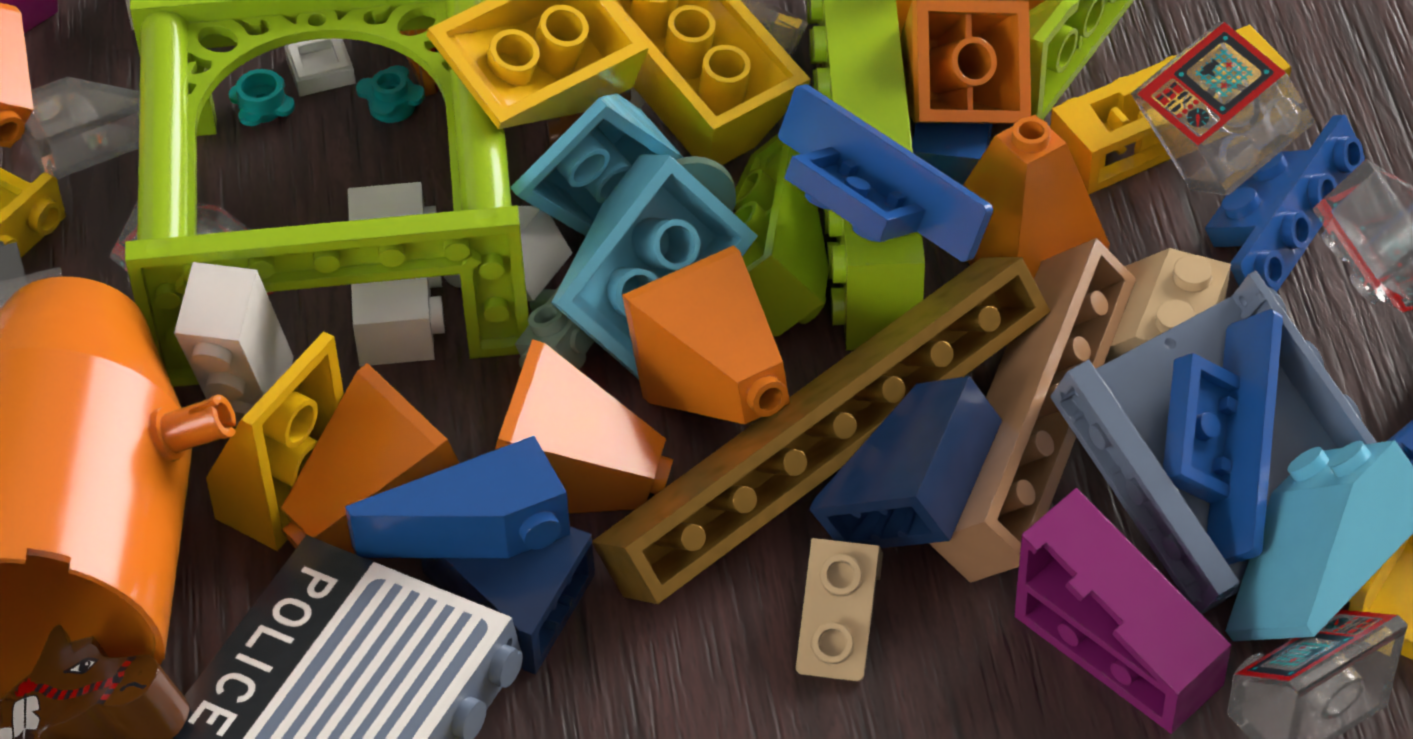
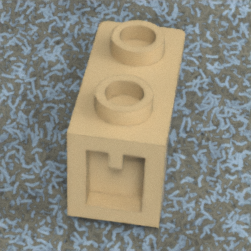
M817 538L811 539L796 661V671L799 674L860 682L864 679L876 580H880L883 552L880 546Z

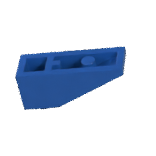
M535 436L345 506L352 548L356 555L363 558H510L531 549L545 548L557 539L571 534L567 492Z

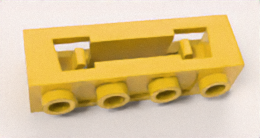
M1250 24L1235 31L1286 73L1199 146L1285 109L1291 66ZM1223 42L1189 68L1187 75L1220 103L1227 104L1261 76V71L1230 45ZM1220 50H1228L1226 53L1228 55L1233 54L1231 57L1233 59L1237 58L1236 61L1238 63L1242 62L1241 66H1247L1246 70L1253 71L1251 72L1252 76L1248 75L1246 77L1247 80L1243 79L1241 81L1242 84L1238 83L1236 85L1238 88L1233 87L1231 89L1232 93L1228 91L1226 93L1227 97H1221L1222 93L1219 91L1216 93L1217 89L1214 87L1211 89L1212 85L1210 83L1206 85L1207 81L1205 79L1201 80L1202 77L1200 75L1196 76L1197 73L1195 72L1196 70L1198 72L1202 70L1201 66L1204 67L1206 62L1210 63L1212 61L1211 58L1215 59L1217 57L1215 54L1220 55L1222 53ZM1188 51L1167 57L1160 63L1129 76L1120 77L1108 85L1082 96L1068 99L1061 105L1052 108L1050 129L1067 143L1088 194H1092L1199 147L1137 95L1138 92ZM1223 54L1221 57L1225 59L1227 56ZM1220 58L1216 60L1218 63L1222 61ZM1228 58L1226 61L1230 63L1232 60ZM1223 62L1221 66L1225 67L1227 64ZM1233 62L1231 66L1235 67L1237 64ZM1218 66L1216 70L1219 72L1222 68ZM1228 66L1226 70L1231 71L1232 68ZM1238 66L1236 70L1241 71L1242 68ZM1222 71L1221 74L1224 76L1227 72ZM1232 71L1231 74L1235 76L1237 72ZM1242 71L1241 74L1245 76L1247 72ZM1210 75L1206 76L1208 80L1212 78ZM1220 75L1216 76L1218 80L1222 78ZM1228 75L1226 78L1230 80L1232 76ZM1238 75L1236 78L1240 80L1242 76ZM1170 79L1151 95L1156 102L1175 118H1177V114H1182V117L1177 119L1197 136H1202L1220 121V117L1175 79ZM1213 79L1210 82L1215 84L1217 81ZM1223 79L1220 82L1225 84L1227 81ZM1233 79L1231 82L1235 84L1237 81ZM1173 82H1176L1184 89L1182 92H1188L1180 100L1177 99L1180 94L1169 87ZM1218 83L1215 86L1220 88L1222 85ZM1230 83L1226 85L1228 88L1232 86ZM1167 87L1177 95L1172 100L1162 92ZM1223 87L1221 91L1225 92L1227 89ZM1161 93L1170 102L1176 100V102L1167 108L1169 103L1164 106L1155 97ZM1189 96H1192V98L1187 103H1182ZM1198 100L1199 103L1194 104L1193 101ZM1179 103L1181 104L1180 109H1178L1176 112H1171V110L1175 106H1177ZM1189 104L1193 105L1192 109H1188ZM1200 108L1209 114V121L1204 126L1194 127L1188 123L1187 114L1193 109ZM1187 109L1188 112L1184 114L1182 113V110ZM1136 142L1134 155L1105 166L1106 154L1116 151L1118 155H1121L1127 150L1125 146Z

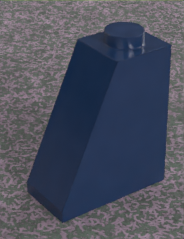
M970 376L916 384L815 497L809 510L834 541L877 545L880 548L950 541L1002 423V419Z
M570 527V535L557 539L542 549H531L510 558H421L423 573L440 589L512 617L523 656L521 668L536 675L595 576L592 534Z

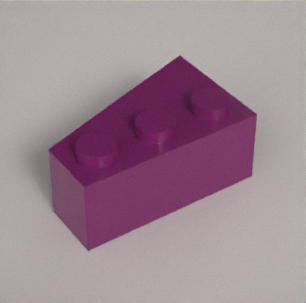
M1077 488L1071 491L1022 534L1014 617L1171 734L1224 685L1231 644Z

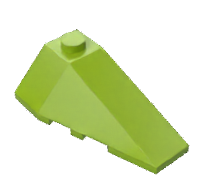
M1045 0L1029 10L1031 116L1035 114L1038 118L1044 120L1134 0Z
M778 134L751 154L735 188L736 203L734 210H736L734 214L758 235L743 255V260L773 336L782 335L798 322L806 324L819 314L826 303L825 294L829 273L818 207L805 198L804 191L784 179L792 156L799 155L800 153L780 141Z

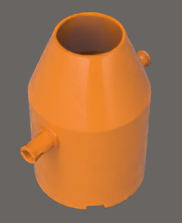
M51 277L37 280L17 290L0 308V699L32 673L50 632L57 625L63 627L69 635L71 642L93 636L109 657H128L146 654L154 657L159 665H161L163 659H165L192 448L219 439L231 438L236 432L233 429L236 426L234 410L223 395L217 394L207 400L181 408L141 309L124 293L107 284L91 279Z

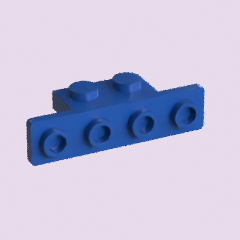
M808 84L795 87L778 137L780 141L800 154L792 156L784 179L804 191L805 198L813 205L832 210L850 222L853 231L867 240L885 242L889 239L918 232L962 262L974 259L993 213V207L989 202Z
M1333 115L1309 150L1281 151L1271 149L1257 153L1206 225L1205 230L1214 247L1242 246L1231 261L1230 268L1238 286L1241 285L1248 274L1256 270L1265 284L1278 292L1365 163L1362 144L1355 136L1346 115Z
M1272 309L1231 323L1227 327L1223 368L1195 353L1176 358L1173 364L1163 469L1175 487L1210 503L1207 534L1228 565L1258 557L1263 551L1283 324L1282 314Z

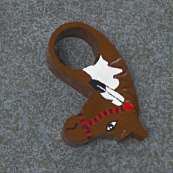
M57 625L50 632L32 673L0 699V739H172L184 726L190 707L186 698L154 657L146 654L128 657H109L93 636L71 642L69 635L63 627Z

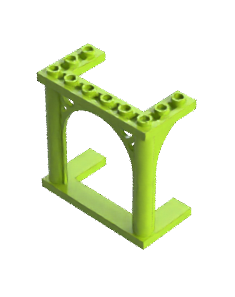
M130 0V13L140 54L137 240L125 241V262L135 303L146 318L173 387L199 384L174 334L193 262L255 269L259 273L266 292L460 274L470 359L519 354L515 343L529 326L519 210L518 205L512 206L505 128L498 129L442 55L439 52L429 51V49L435 46L426 36L427 30L411 36L403 35L399 32L428 29L485 0ZM316 39H352L382 45L409 57L426 70L436 82L446 106L454 211L197 235V136L217 134V117L212 92L229 74L244 63L270 50L293 43ZM236 46L228 52H214L206 49Z

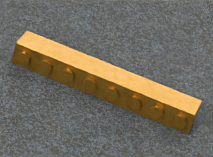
M980 258L789 397L790 404L784 406L778 413L760 418L594 539L592 544L622 596L654 604L661 603L842 468L916 384L964 377L1051 311L1023 258Z

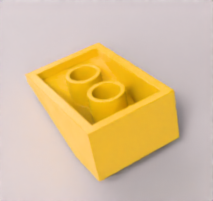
M485 0L429 27L426 36L498 129L583 113L599 97L614 93L621 94L633 88L649 50V46L613 0Z
M323 331L245 414L235 428V435L229 438L206 477L215 519L276 551L287 541L281 529L290 523L281 506L344 395L334 336Z

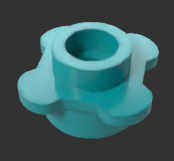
M391 66L388 69L379 71L373 78L361 79L356 85L357 95L368 100L371 115L375 119L386 123H395L407 119L414 112L416 105L421 104L425 99L424 88L420 85H414L409 78V70L404 66Z
M256 69L243 74L228 93L230 102L237 104L240 109L238 113L239 121L246 126H256L260 123L270 122L278 116H288L295 109L294 99L286 96L284 92V79L276 72L268 69Z

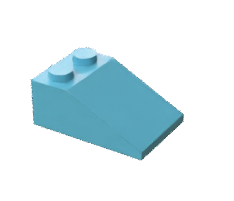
M614 93L599 97L510 188L519 198L586 236L603 202L640 154L671 155L675 160L684 157L641 109L619 94Z
M640 154L603 202L551 303L639 380L622 295L733 245L740 250L743 257L758 235L671 155Z
M1395 440L1372 444L1355 441L1343 448L1330 450L1314 447L1300 454L1289 464L1287 470L1290 475L1271 493L1266 508L1263 551L1258 557L1249 559L1225 630L1232 641L1315 637L1413 534V465Z

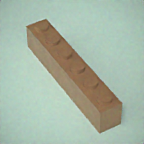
M1097 238L1041 261L1034 281L1051 312L1007 344L986 396L988 402L1002 419V423L951 540L929 543L970 583L1019 567L1022 534L1049 511L1076 439V435L1050 396L1068 370L1087 360L1091 361L1095 369L1104 365L1136 282V278Z

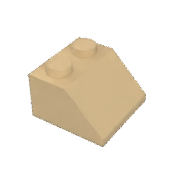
M1168 248L1124 266L1136 278V282L1104 364L1225 300L1231 264Z

